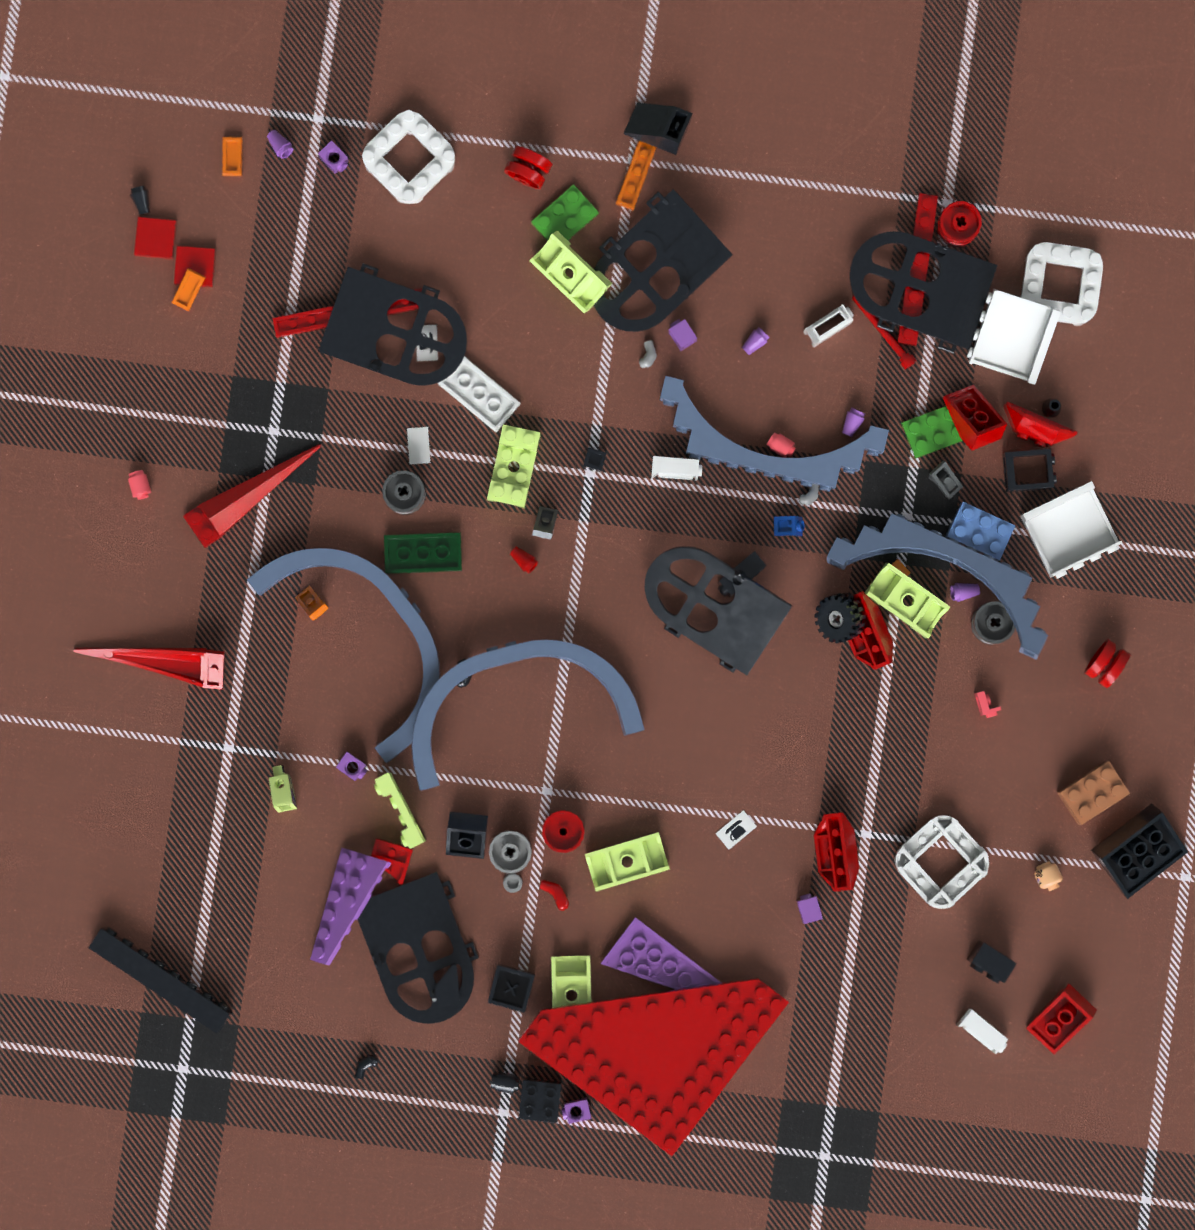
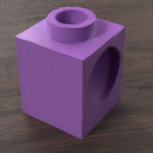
M333 141L329 142L318 153L320 159L335 174L338 171L342 172L348 166V157ZM331 156H340L337 162L333 163L330 161Z
M678 319L670 325L671 328L668 333L680 351L697 341L696 335L685 319L682 321Z
M346 752L336 766L338 770L354 781L358 778L361 780L367 772L365 769L367 765L349 752ZM351 762H356L358 765V770L355 773H351L348 770V765Z
M811 893L800 896L801 900L797 901L803 924L823 919L817 897L811 896Z
M587 1098L565 1102V1108H561L563 1119H567L568 1124L591 1119ZM578 1106L582 1112L578 1116H573L570 1112L571 1108Z

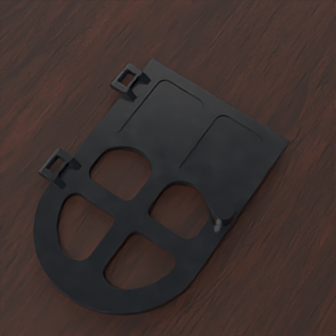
M674 189L665 197L658 191L646 202L651 211L618 242L610 236L599 247L604 255L594 268L596 272L599 270L605 275L611 264L618 263L631 278V283L616 298L609 300L603 294L594 304L600 317L609 325L619 330L640 332L660 324L733 256L728 248ZM659 197L660 201L653 206L651 203ZM611 241L613 245L606 251L604 247ZM636 241L650 242L654 245L657 252L654 262L643 272L637 271L625 257L626 250ZM663 267L674 268L680 278L677 292L669 299H663L649 283L650 279ZM638 290H642L655 304L656 311L643 319L631 320L624 318L620 312L621 306Z
M890 231L875 235L861 245L853 257L849 279L852 292L858 303L868 313L879 318L877 327L893 332L897 324L940 339L938 349L954 354L957 346L968 350L970 348L998 265L908 233ZM893 243L902 244L907 249L899 271L873 263L872 253L874 250ZM918 252L931 254L938 260L940 273L936 280L925 282L910 275L911 267ZM871 273L894 282L895 287L888 306L878 305L867 294L863 285L864 277L867 274ZM905 287L920 290L928 296L929 306L922 315L911 317L899 311L898 306ZM882 322L892 323L891 327L882 325ZM944 342L951 344L952 348L944 347Z
M364 263L360 271L347 267L318 352L418 386L439 383L447 379L458 369L466 353V329L459 314L448 303L438 299L440 290L424 285L422 291L418 292L377 277L378 268ZM365 268L373 270V275L365 273ZM426 290L435 292L434 297L425 294ZM398 300H409L416 303L419 307L411 330L394 326L388 320V310ZM430 310L439 311L450 322L454 332L451 342L445 344L422 335V329ZM383 335H393L406 341L402 359L396 366L384 363L378 358L376 344ZM419 345L441 352L445 356L443 366L431 373L415 374L409 369L414 351Z
M681 546L663 552L650 565L645 578V594L648 604L655 615L667 624L664 629L677 638L681 634L719 657L722 659L719 664L732 673L737 669L748 675L793 606L747 577L744 571H737L711 553L696 547ZM680 559H693L702 562L706 566V570L696 585H691L671 572V564ZM715 574L723 575L733 583L735 597L730 603H719L705 593L706 587ZM733 577H734L735 581H737V582H742V583H741V584L735 583L734 580H733ZM666 581L687 594L688 599L678 614L670 613L662 604L658 594L660 582ZM697 603L705 605L716 613L718 624L712 630L699 631L688 624L687 617Z
M437 872L371 897L357 919L389 1002L405 1018L424 1024L445 1021L456 1015L465 1006L474 985V971L471 961L479 958L473 942L464 944L449 905L448 899L456 897L450 880L441 883ZM445 886H448L450 891L448 896H446L443 889ZM429 931L446 933L453 945L452 954L429 962L421 945L423 936ZM404 943L412 948L418 966L413 970L395 976L391 974L388 968L386 957L394 945ZM471 947L474 956L469 957L466 948ZM454 963L460 965L462 969V984L459 990L460 1004L437 1007V1003L432 1002L430 1008L418 1010L405 1003L398 994L397 989L399 985L417 978H423L432 999L431 991L435 989L436 984L433 977L434 972Z

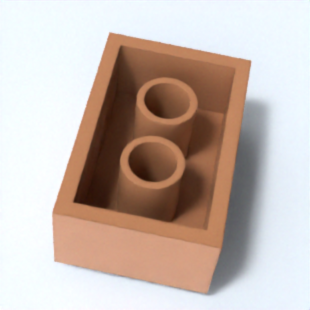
M1109 761L1101 763L1057 792L1077 825L1086 823L1130 794Z

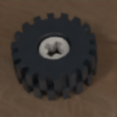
M837 593L824 598L819 602L820 605L816 607L815 610L818 612L814 614V618H818V621H815V625L820 626L817 630L819 633L823 632L822 637L825 639L829 638V642L843 643L856 638L863 631L861 627L865 626V622L862 620L866 617L861 611L864 608L863 606H858L860 602L859 600L854 601L853 595L848 596V593Z

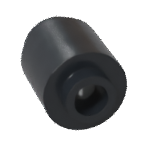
M493 1073L491 1088L498 1092L514 1094V1090L518 1091L520 1079H516V1074Z

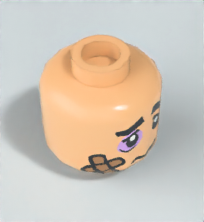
M1048 861L1036 867L1037 870L1034 872V876L1041 889L1048 888L1049 891L1060 887L1058 883L1063 880V877L1055 863L1051 864Z

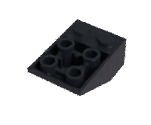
M637 102L623 134L677 155L693 113L676 106Z

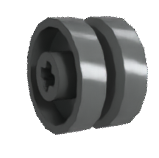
M404 470L389 475L382 488L383 498L387 506L395 513L402 515L412 514L418 511L424 504L426 497L425 487L421 479L413 472ZM407 490L408 495L404 494L401 496V492Z
M988 602L977 608L972 615V632L982 643L989 645L999 644L1009 639L1015 632L1013 621L1001 602ZM990 620H994L996 622V625L992 627L990 625V623H992Z

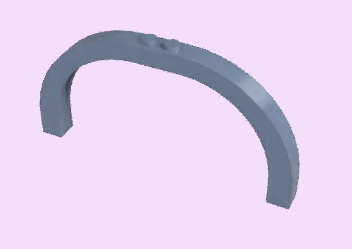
M326 548L305 549L273 560L247 579L259 596L295 572L313 567L342 568L365 577L377 586L412 631L422 656L423 683L418 702L408 719L398 730L375 747L386 763L390 762L412 744V734L418 711L431 688L441 677L438 651L428 627L419 615L421 610L415 603L410 604L407 600L409 595L403 587L399 589L380 568L349 552Z
M534 640L519 644L513 641L506 643L504 648L498 649V646L486 649L487 652L462 661L436 682L425 697L415 720L412 734V761L420 791L439 786L431 753V732L436 713L445 697L461 681L477 672L534 657L563 659L584 668L596 677L608 691L615 704L624 736L643 731L644 726L639 708L629 686L616 669L596 653L584 647L558 640Z

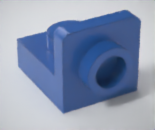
M774 517V536L803 535L805 524L802 517Z

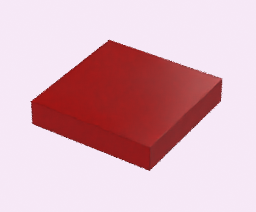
M138 217L134 255L173 259L177 221Z
M177 246L174 284L180 285L187 269L190 268L206 277L201 287L213 288L216 250L212 248Z

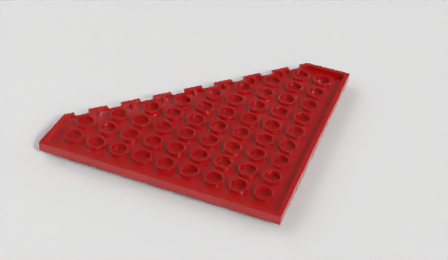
M759 978L717 985H705L696 988L643 994L641 996H629L613 1000L546 1008L539 1011L520 1036L518 1042L670 1156H673L788 1005L789 1001Z

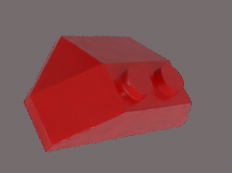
M1009 401L1003 406L1014 433H1017V437L1023 440L1031 439L1039 447L1053 446L1073 438L1078 433V431Z
M863 591L853 595V600H859L860 602L858 606H863L864 610L861 613L865 614L866 617L862 620L865 622V626L861 627L863 631L856 638L848 640L855 658L871 666L874 670L891 664L893 640L879 606Z
M843 812L825 814L814 833L818 873L831 886L834 892L853 890L860 869L855 830Z

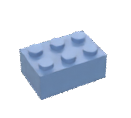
M962 502L956 511L945 538H953L964 547H973L977 550V553L982 555L988 554L998 562L1002 557L1015 525Z

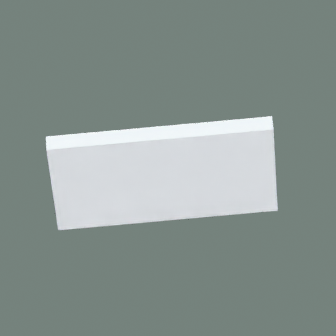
M465 356L458 369L447 379L438 383L439 386L496 433L521 404Z

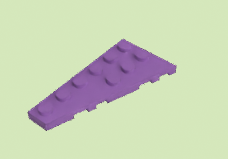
M341 848L310 960L325 965L331 964L341 947L343 938L351 931L352 923L360 916L372 896L373 888L376 883L381 881L382 873L385 868L390 866L391 862Z
M636 917L600 963L676 990L723 984Z

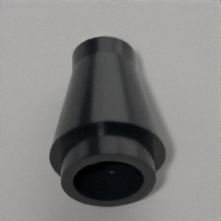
M145 186L130 189V196L139 215L150 213L148 190H146Z
M1047 399L1042 405V411L1047 417H1056L1061 411V404L1058 400ZM1051 404H1054L1056 409H1053Z

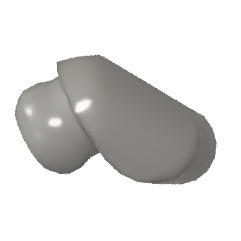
M653 340L644 342L646 354L639 360V365L642 368H649L657 358Z
M812 484L806 495H800V504L811 505L818 498L819 485Z

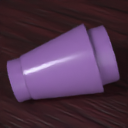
M276 130L271 131L267 135L278 157L280 156L284 159L293 152L292 144Z
M758 327L752 331L742 348L750 355L765 345L770 337Z
M851 407L850 411H847L842 433L852 437L865 420L863 418L865 413Z
M955 583V585L950 587V595L953 601L957 600V602L980 595V587L978 584Z

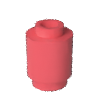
M774 432L767 443L770 450L782 458L787 456L790 458L796 450L794 447L795 442L781 433L777 434Z
M139 470L128 474L132 496L137 497L138 500L148 498L151 489L144 471Z

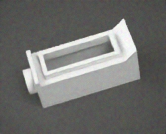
M842 304L834 311L805 328L803 332L805 335L808 334L813 342L812 346L816 347L853 322L852 317L854 315L849 307L845 308ZM840 313L844 321L819 336L815 329Z
M653 456L651 479L658 475L659 478L693 480L695 478V481H697L698 476H702V465H699V460Z
M970 1008L956 1024L958 1027L964 1026L963 1028L994 1054L1001 1053L1007 1046L1006 1041L1008 1039Z

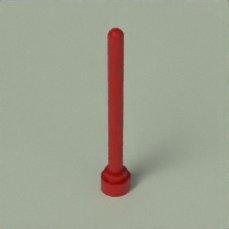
M853 295L852 300L901 358V366L905 370L917 361L916 358L909 353L906 354L887 330L877 327L879 319L868 313Z

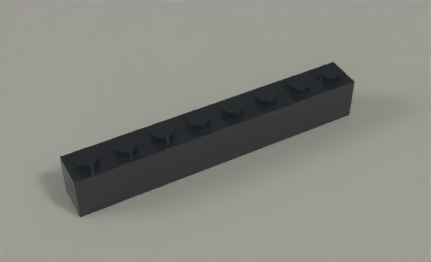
M110 927L100 929L88 947L90 950L216 1034L221 1031L232 1014L229 1011V1006L223 1002L218 1004L213 1000L214 997L206 991L200 992L197 990L198 986L189 980L185 982L181 979V974L175 970L170 972L164 968L166 965L158 959L154 961L149 958L150 954L141 948L139 950L134 948L133 942L127 938L121 939L118 937V933Z

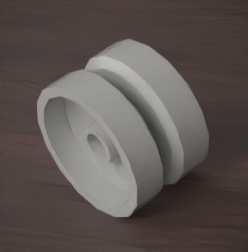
M511 830L502 832L490 844V861L501 872L510 874L519 872L527 866L531 859L532 849L530 842L520 832ZM509 848L514 849V853L511 856L507 854Z

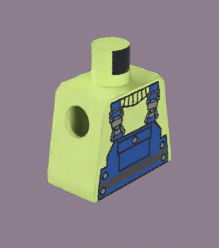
M284 765L273 767L274 777L269 778L273 807L278 813L297 809L291 777L285 774Z

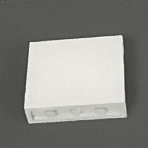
M993 289L992 293H988L985 302L988 304L986 311H982L979 319L982 322L981 327L976 329L973 340H976L974 347H970L967 358H970L969 364L974 363L1026 380L1028 383L1035 385L1061 312L1059 309Z
M1092 481L1020 516L1050 578L1056 576L1058 579L1067 574L1066 570L1072 567L1074 570L1085 566L1084 561L1090 559L1093 562L1102 558L1101 553L1107 551L1110 554L1118 550V545L1122 544V541H1118L1093 490L1095 486Z

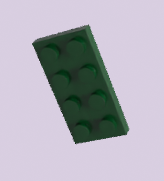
M461 532L384 535L385 574L462 571Z

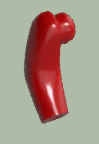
M542 880L540 889L553 896L559 910H566L569 906V900L563 888L557 883Z

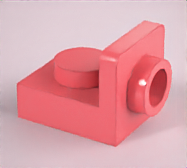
M984 691L974 694L980 716L986 715V718L998 715L997 711L1001 710V706L989 709L991 701L988 694H985Z

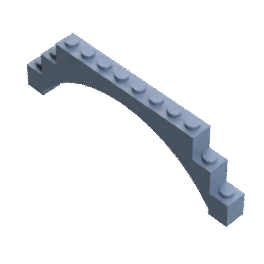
M665 376L660 401H663V405L674 407V404L678 405L673 427L676 428L677 432L681 433L691 431L686 454H689V458L696 460L705 458L708 459L709 463L719 465V462L727 464L726 467L733 469L742 467L745 468L746 472L756 474V471L764 473L763 476L770 478L780 476L783 481L793 483L796 480L800 481L801 485L812 487V484L820 486V490L830 492L831 489L834 490L836 488L840 468H843V472L850 474L860 470L864 450L872 456H878V454H883L889 430L870 426L868 432L850 444L832 452L812 457L781 458L748 450L721 435L702 417L683 387L684 380Z
M891 514L882 533L876 527L864 525L855 545L846 538H836L827 555V563L842 570H845L847 565L876 555L915 553L940 558L970 572L981 580L1004 605L1018 633L1021 644L1019 652L1036 660L1038 659L1048 634H1045V631L1039 627H1031L1040 606L1032 599H1024L1032 581V577L1023 570L1016 571L1008 563H999L988 554L982 555L977 553V550L973 547H964L953 538L947 539L942 537V534L936 530L929 531L918 522L912 523L907 521V518L901 514Z

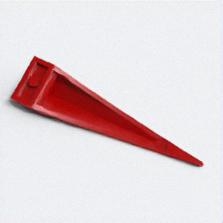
M317 445L199 504V506L185 514L183 518L203 547H208L220 539L265 496L320 449L321 445Z
M74 648L73 650L76 653L153 671L203 688L222 690L224 687L225 651L207 650L206 648Z

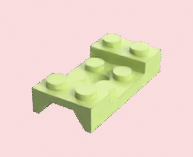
M556 231L550 235L548 242L530 259V262L583 313H586L612 285V282L599 270L596 272L570 247L571 243L561 233ZM566 268L572 269V278L566 275Z
M503 425L487 501L501 502L525 508L541 436L540 432ZM511 462L519 464L520 468L517 472H511L508 469Z
M890 563L884 564L865 592L875 603L887 609L908 624L913 630L928 639L941 616L950 608V606ZM906 595H910L913 599L910 606H906L903 603V598Z
M388 772L375 779L376 784H374L378 795H383V797L392 796L389 798L394 809H399L401 815L398 817L402 825H407L408 827L401 831L402 836L400 838L404 846H409L411 849L425 842L426 840L392 773Z
M659 832L585 854L595 891L670 869ZM630 856L633 859V864L630 867H624L622 865L623 857Z
M590 955L551 956L552 1008L591 1002ZM569 990L577 992V998L573 1001L566 998V993Z

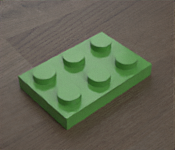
M573 184L533 219L531 224L547 241L550 235L556 231L569 241L593 220L599 212Z
M946 406L901 423L915 459L963 441Z

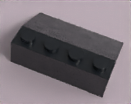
M1152 803L1091 850L1127 899L1188 853L1163 812Z

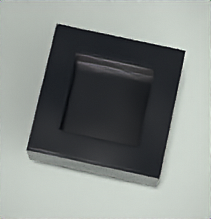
M588 447L583 467L602 472L607 453Z

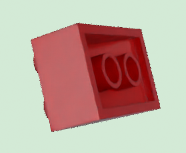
M974 385L943 397L960 438L971 451L1002 438L1007 423Z
M1068 983L1030 1022L1026 1029L1055 1055L1093 1019L1097 1009Z

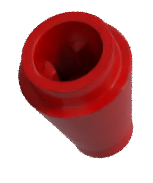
M517 546L510 553V556L523 572L531 573L539 563L535 556Z

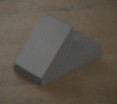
M944 460L929 473V479L937 484L948 499L952 498L963 488Z
M540 506L532 535L552 539L558 510Z

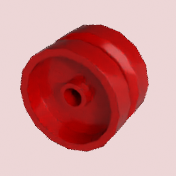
M515 146L511 154L514 161L507 162L504 172L512 179L538 190L541 189L545 182L542 174H549L553 166L552 163L530 149Z
M956 201L949 204L942 211L937 222V232L940 239L947 245L963 247L970 244L978 235L982 226V217L979 210L973 204L966 201Z
M1106 639L1089 661L1084 674L1092 679L1100 674L1098 683L1108 688L1121 674L1131 654L1124 649H1120L1115 653L1116 643Z
M561 810L554 812L546 819L543 824L542 836L550 849L559 853L574 851L580 846L584 838L585 829L583 822L576 814L571 811ZM565 828L567 834L561 835L560 829Z

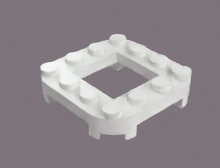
M406 110L393 118L366 145L362 154L368 172L397 201L405 204H414L422 201L423 197L448 172L450 173L453 170L455 164V153L449 142L420 114L411 110ZM408 132L435 157L409 183L383 158Z
M1049 242L1036 244L1025 259L1026 265L1021 298L1059 309L1061 313L1057 322L1073 324V326H1079L1088 322L1095 315L1098 307L1103 273V262L1100 254L1082 247ZM1046 263L1082 268L1078 304L1041 299Z
M939 815L930 819L897 850L894 858L898 872L927 904L938 909L953 906L980 879L986 876L989 868L987 853L955 818L946 815ZM943 835L968 864L940 889L918 865L916 859Z

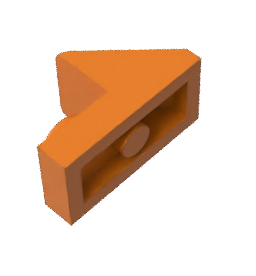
M310 585L295 597L313 621L328 609Z

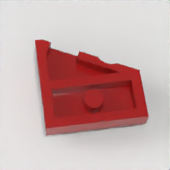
M376 838L371 856L391 862L390 866L385 868V871L392 875L400 885H403L413 848L410 849L403 845Z

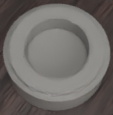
M515 873L508 874L503 880L504 888L510 893L518 892L523 884L521 877Z

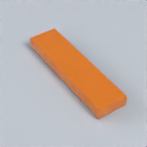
M638 141L616 205L634 211L657 147Z

